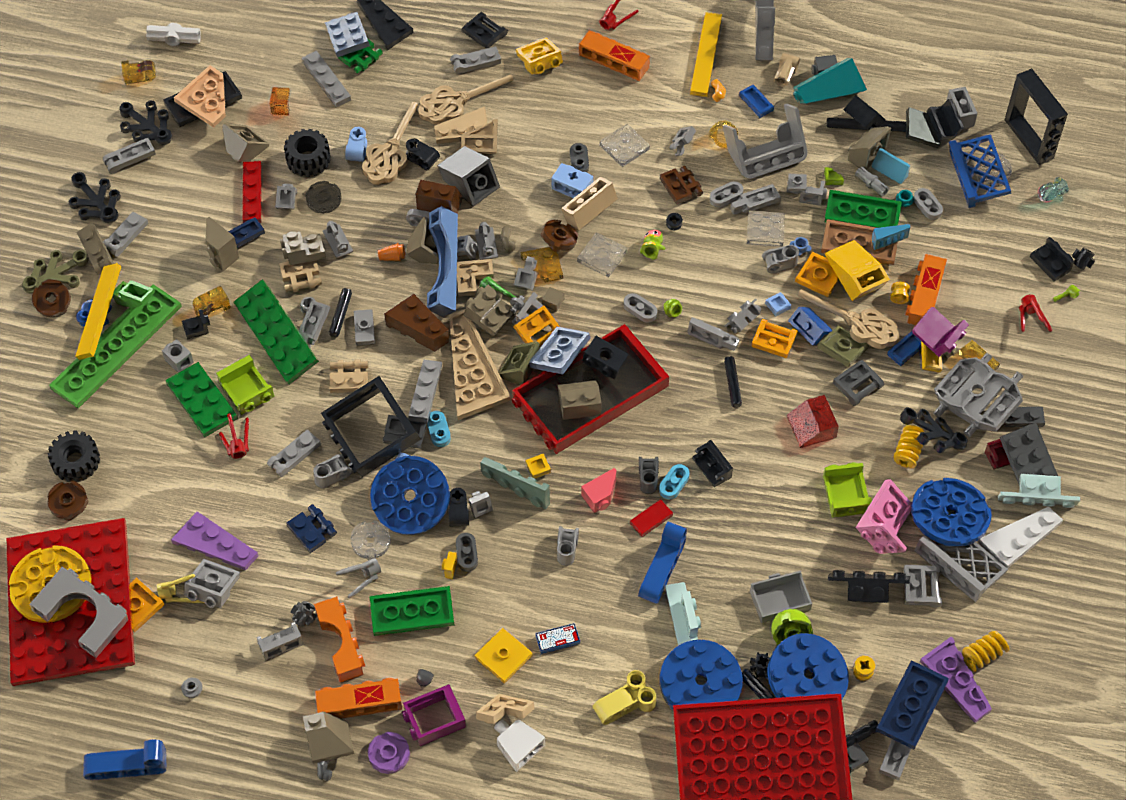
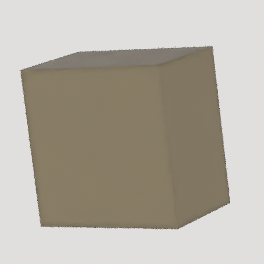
M549 287L542 298V305L557 312L565 299V293Z

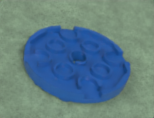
M418 456L399 457L383 466L377 473L371 487V505L379 521L391 531L403 535L421 534L436 526L445 515L450 498L449 485L443 472L431 461ZM413 490L416 497L410 501L406 500V492Z
M943 478V480L934 482L930 480L924 483L916 491L911 504L912 518L919 530L925 536L945 546H966L977 542L987 532L992 516L991 508L988 507L985 496L971 484L954 478ZM951 509L955 511L956 514L948 515L949 513L947 512V510Z
M801 633L786 638L772 652L767 667L769 685L776 698L841 693L843 699L848 688V668L842 654L831 642L818 635ZM804 670L813 672L812 679H807L804 676Z
M691 640L678 645L667 655L661 667L659 684L664 700L673 710V705L737 701L741 694L743 677L738 661L728 649L709 640ZM698 675L704 676L707 682L704 685H699L696 683L695 678Z

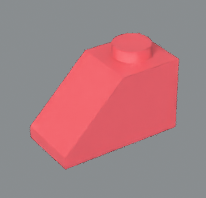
M615 468L581 486V496L594 513L599 510H605L611 504L616 483L617 470Z

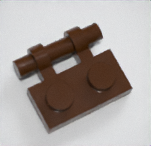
M687 166L680 168L681 173L675 168L660 174L662 184L676 205L692 199V192H695L697 196L703 194L701 184L694 179L693 172L688 170Z

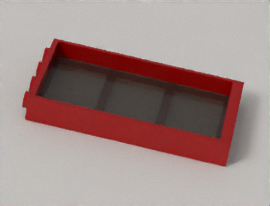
M625 324L602 337L605 341L629 354L625 365L615 380L604 376L599 370L587 366L582 361L584 352L588 348L586 346L577 355L564 374L544 371L512 390L513 405L517 409L520 408L524 419L532 423L536 434L543 437L547 448L552 449L555 454H558L669 387V375ZM601 357L602 360H608L605 357ZM596 380L602 403L601 415L563 420L558 385Z

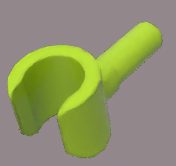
M1070 285L1065 292L1053 297V300L1056 302L1068 295L1075 299L1079 296L1080 290L1075 285Z

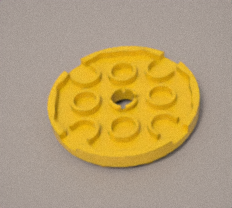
M53 546V548L43 550L39 548L26 555L16 565L9 580L10 599L19 613L32 621L48 623L64 619L77 611L85 602L84 599L67 601L47 622L31 610L30 603L61 567H64L66 570L72 569L78 574V578L84 582L86 580L91 583V573L82 556L76 551L63 546Z

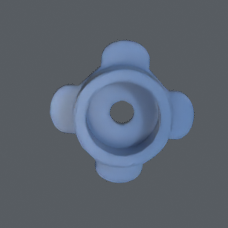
M798 237L790 242V245L798 248L799 256L804 252L811 251V246L808 245V240L804 237Z

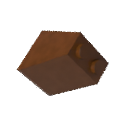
M421 179L415 193L417 209L432 212L442 206L458 214L463 199L456 186Z

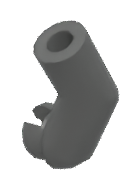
M330 760L317 763V776L320 780L329 781L331 779L332 771L327 770Z

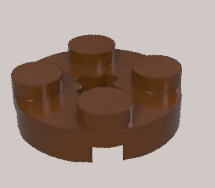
M550 220L542 229L541 237L550 246L552 251L559 252L560 250L568 251L574 249L578 233L568 223L564 225L561 224L560 220Z
M58 280L43 281L38 288L34 289L32 294L34 307L40 314L46 317H57L65 314L71 302L70 292ZM54 294L56 299L50 303L47 298Z
M75 481L56 484L51 488L47 496V504L51 513L66 521H70L80 515L89 502L84 487ZM65 497H72L69 503H64L63 499Z

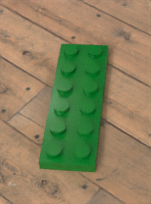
M263 279L233 301L289 385L319 362Z

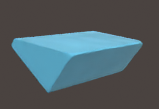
M882 148L878 150L872 164L873 169L899 184H902L908 177L911 166Z

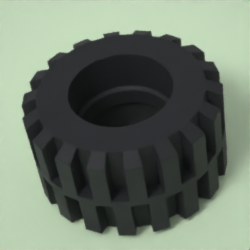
M301 129L300 132L295 131L294 135L290 134L285 141L284 153L289 170H292V173H298L301 177L303 175L310 177V175L317 176V173H322L324 169L328 168L331 156L328 140L323 133L320 134L318 130L313 131V129ZM307 151H312V153L310 154H302Z

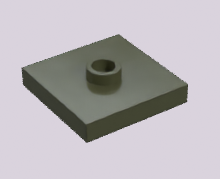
M838 325L819 342L817 348L843 365L850 367L868 349L869 345L854 341L850 336V332Z

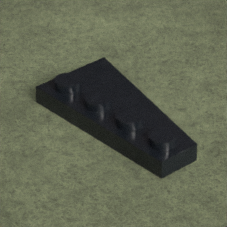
M357 0L358 6L365 17L369 19L372 28L378 33V37L383 41L387 51L414 33L413 28L383 1Z

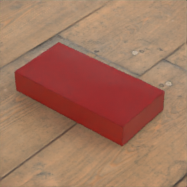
M660 499L631 519L630 524L643 537L671 518L673 512Z

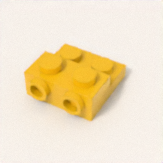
M547 37L516 49L517 56L524 62L525 69L532 75L541 74L546 69L556 68L563 63L561 51Z

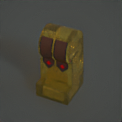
M145 60L141 63L121 61L125 85L151 81L156 77L155 63L151 60Z
M218 286L196 297L192 303L197 316H200L198 311L202 309L204 315H209L220 308H223L224 311L231 308L229 298L222 286Z

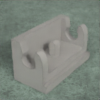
M295 622L291 623V627L263 639L260 636L256 637L265 661L304 645Z

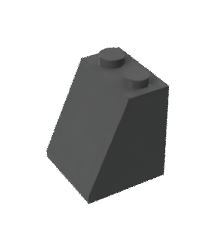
M465 146L437 165L443 180L448 185L456 186L462 197L471 206H475L500 188L490 158Z

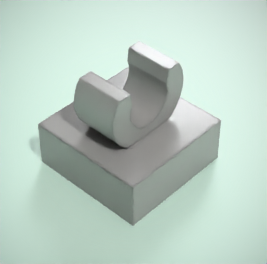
M477 491L471 494L472 498L469 499V503L475 518L493 511L490 496L487 492L480 494Z

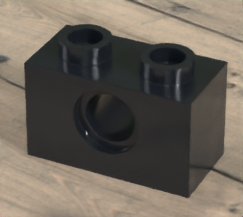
M596 335L584 352L582 361L587 366L599 370L604 376L615 380L625 365L629 354ZM601 357H605L608 360H602Z

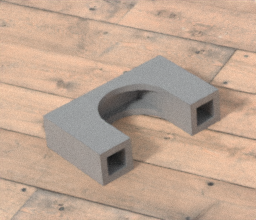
M61 567L30 603L31 610L48 622L58 609L69 600L84 599L92 603L97 610L95 621L78 641L80 647L97 658L128 621L127 611L119 604L116 606L110 602L111 599L106 594L96 592L94 590L95 587L86 580L84 582L81 581L75 571L70 568L66 570L64 567Z

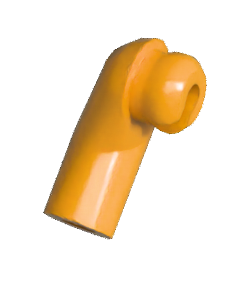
M715 79L711 82V86L715 89L712 98L719 102L721 99H724L726 89L718 79Z

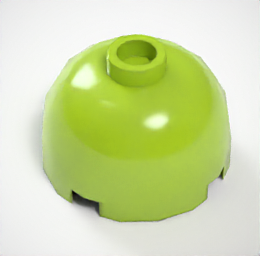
M797 609L781 611L774 617L771 625L773 640H775L777 646L792 635L801 633L813 634L808 616Z

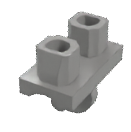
M535 292L532 293L525 303L523 302L525 299L523 296L519 298L513 297L510 300L511 311L513 313L517 310L519 311L511 322L513 325L529 316L526 313L527 310L533 313L543 306L536 300L538 295Z

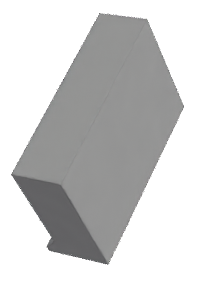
M801 571L782 576L780 573L770 575L769 579L751 583L750 594L761 623L772 621L783 610L797 609L805 612L812 608V601L803 581Z

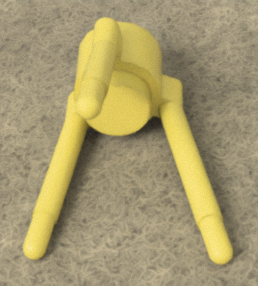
M194 574L171 582L157 584L158 596L161 600L165 599L166 603H205L199 600L191 601L188 598L173 597V595H176L175 585L194 578Z

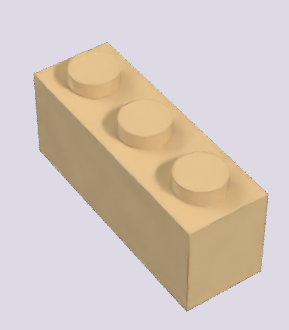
M599 177L561 209L566 222L579 231L614 203L618 198L613 183Z

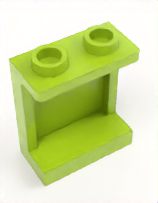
M250 355L216 373L219 384L241 415L251 412L255 407L262 403H267L275 397L272 386L268 385L258 372Z
M851 462L847 465H830L824 468L823 481L832 518L864 514L871 504L872 498L868 497L863 475V463Z

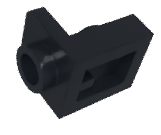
M202 309L198 310L200 316L182 321L187 340L209 333L207 326L211 324L208 315H204Z

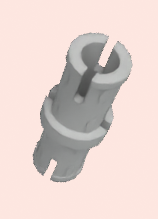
M863 166L856 171L855 176L861 179L868 188L875 190L881 197L888 193L889 187L883 184L876 175L869 173Z

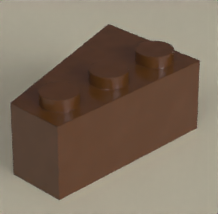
M412 294L384 313L387 327L400 331V334L415 339V342L434 352L450 342L448 328L415 294Z

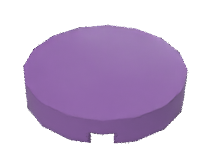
M385 732L380 736L374 737L369 744V762L380 773H396L403 769L409 761V745L405 738L398 733Z

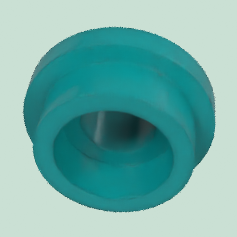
M901 190L896 195V201H901L902 207H909L914 202V196L909 190Z

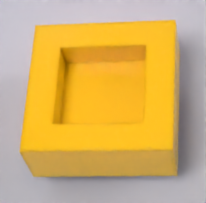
M544 454L525 460L532 478L536 479L551 473V468Z
M448 552L447 558H444L441 569L444 570L445 578L453 579L457 566V553Z

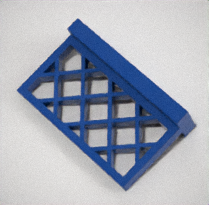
M991 134L959 143L956 140L949 141V152L968 208L976 207L978 202L1011 194V189ZM989 141L990 145L987 149L979 146L981 143ZM968 146L973 149L968 154L966 152H963L962 148ZM976 150L984 153L981 159L973 156ZM987 155L995 158L992 163L984 160ZM970 159L978 162L974 168L967 165ZM981 164L989 167L986 173L978 170ZM992 169L1000 172L997 178L989 175ZM975 173L983 176L980 182L972 179ZM986 178L994 181L991 187L983 184ZM997 183L1005 186V189L1000 191L994 188ZM979 188L987 190L985 195H977Z

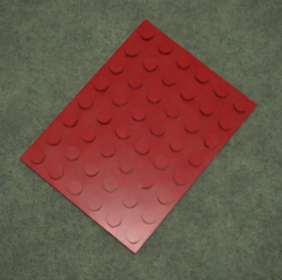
M125 518L6 538L10 683L12 686L135 665L127 524ZM53 546H63L76 551L82 556L89 567L91 584L95 587L94 590L99 594L101 592L106 594L111 599L110 602L115 606L119 604L127 611L128 621L97 658L80 647L78 641L93 624L97 615L96 608L89 601L85 600L82 606L70 616L48 623L32 621L20 614L10 599L9 580L16 565L26 555L39 548L43 550L53 548Z
M841 693L673 705L680 800H853Z

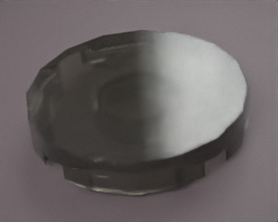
M320 181L312 184L305 195L308 207L314 212L322 214L336 210L342 200L340 188L334 183H329V181Z

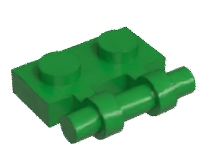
M368 39L369 47L340 56L338 59L349 67L356 64L357 66L354 68V71L358 74L361 71H365L369 64L376 62L383 52L379 48L374 51V43ZM365 55L368 56L365 60L361 59Z

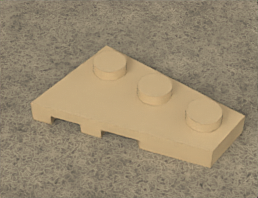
M485 107L435 125L436 144L460 142L463 133L473 131L481 125H486Z

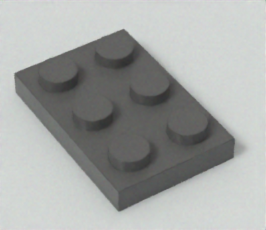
M1037 423L999 437L1019 486L1021 474L1058 476Z

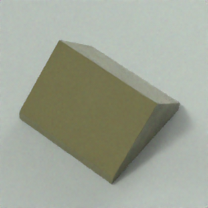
M535 341L513 346L498 372L500 377L517 385L524 384L534 369L530 367L529 362L540 349V344Z

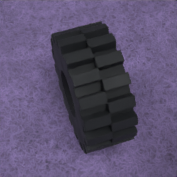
M73 430V434H70L69 431L65 432L66 436L63 437L60 434L57 436L58 441L54 439L51 442L53 447L49 446L48 459L55 475H58L61 480L65 478L67 482H70L71 479L79 482V478L85 480L88 474L92 476L94 474L93 469L97 470V463H100V454L92 437L89 434L86 436V433L82 431L79 434L76 430ZM73 453L82 454V457L75 462L67 461V458Z

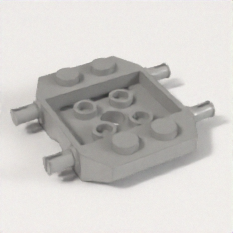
M985 353L981 359L977 357L960 359L934 389L940 406L933 414L940 417L945 410H949L971 424L964 431V434L968 435V437H971L978 429L997 431L1023 402L1017 387V383L1023 378V375L1017 371L1012 378H1009L1002 373L995 372L987 364L992 359V356L988 355V353ZM980 388L983 391L980 394H974L973 390ZM1002 388H1004L1005 390L1002 392V394L995 400V402L988 408V410L983 415H981L980 413L985 410L987 405L997 396V394L1002 390Z

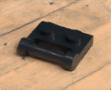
M480 12L462 27V32L487 49L500 38H504L508 33V29L500 27L487 18L485 13Z

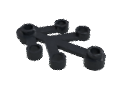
M149 100L145 104L148 111L147 119L136 112L131 103L123 102L119 107L121 116L124 118L132 117L140 123L130 125L127 121L120 124L122 133L133 132L132 138L134 142L146 138L156 140L160 145H167L171 142L172 133L167 129V120L169 119L167 110L161 109L158 111L159 129L155 126V111L157 110L155 101ZM141 131H151L152 133L143 134Z
M82 172L74 173L71 177L74 187L82 189L90 199L71 197L69 199L70 207L77 209L80 206L97 207L100 210L82 208L78 212L80 219L88 220L90 217L101 218L105 223L115 222L119 216L115 206L116 202L121 198L120 192L116 189L109 192L110 200L108 206L104 204L105 195L111 187L109 179L103 178L99 181L100 187L98 195H96L87 185L85 174Z
M906 407L901 412L900 421L903 424L910 425L913 423L929 431L928 433L921 432L918 435L917 441L920 444L926 445L930 440L938 438L946 439L947 441L938 440L933 446L938 453H943L947 448L951 447L957 450H964L967 447V437L960 432L954 433L942 417H937L934 421L927 410L920 409L916 413L909 407Z

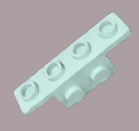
M1021 474L1019 493L1000 492L998 500L1003 501L1005 504L1023 502L1024 505H1034L1035 503H1043V506L1047 507L1058 504L1063 505L1065 508H1073L1080 502V497L1061 495V476Z
M684 582L666 585L665 590L678 645L687 641L698 640L697 634L698 629L701 628L699 616L695 615L694 610H697L695 598H691L690 591H687Z

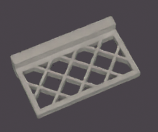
M924 535L919 539L914 550L932 566L940 567V573L975 602L1008 571L1006 566L977 542L968 545V547L935 545L929 537ZM946 551L955 552L956 558L948 556ZM959 552L969 553L970 559H960ZM973 553L982 555L983 560H974ZM961 564H970L971 571H966ZM975 565H983L985 572H976ZM989 566H995L1000 572L990 573ZM976 577H986L987 583L983 585Z

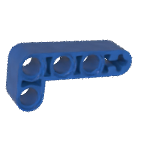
M669 521L666 523L662 533L661 544L642 582L638 597L658 604L684 548L687 528Z
M157 739L145 741L143 749L89 753L84 756L83 777L87 780L156 775L166 772V748L164 743Z

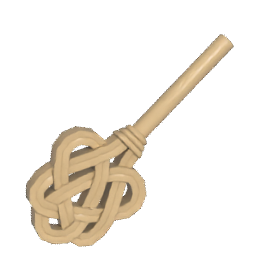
M511 74L468 92H454L452 87L447 85L439 86L432 94H426L421 97L418 108L419 118L429 121L433 125H438L464 114L463 105L470 98L513 81V76Z
M416 102L411 103L393 138L384 145L376 143L367 148V159L362 164V172L372 184L379 185L384 182H393L397 178L398 172L406 167L407 155L399 149V141L418 107Z
M802 289L799 291V297L844 318V321L852 326L850 336L854 341L867 343L877 349H884L898 343L899 332L897 324L891 319L883 317L881 312L876 309H865L861 314L853 311L846 312Z

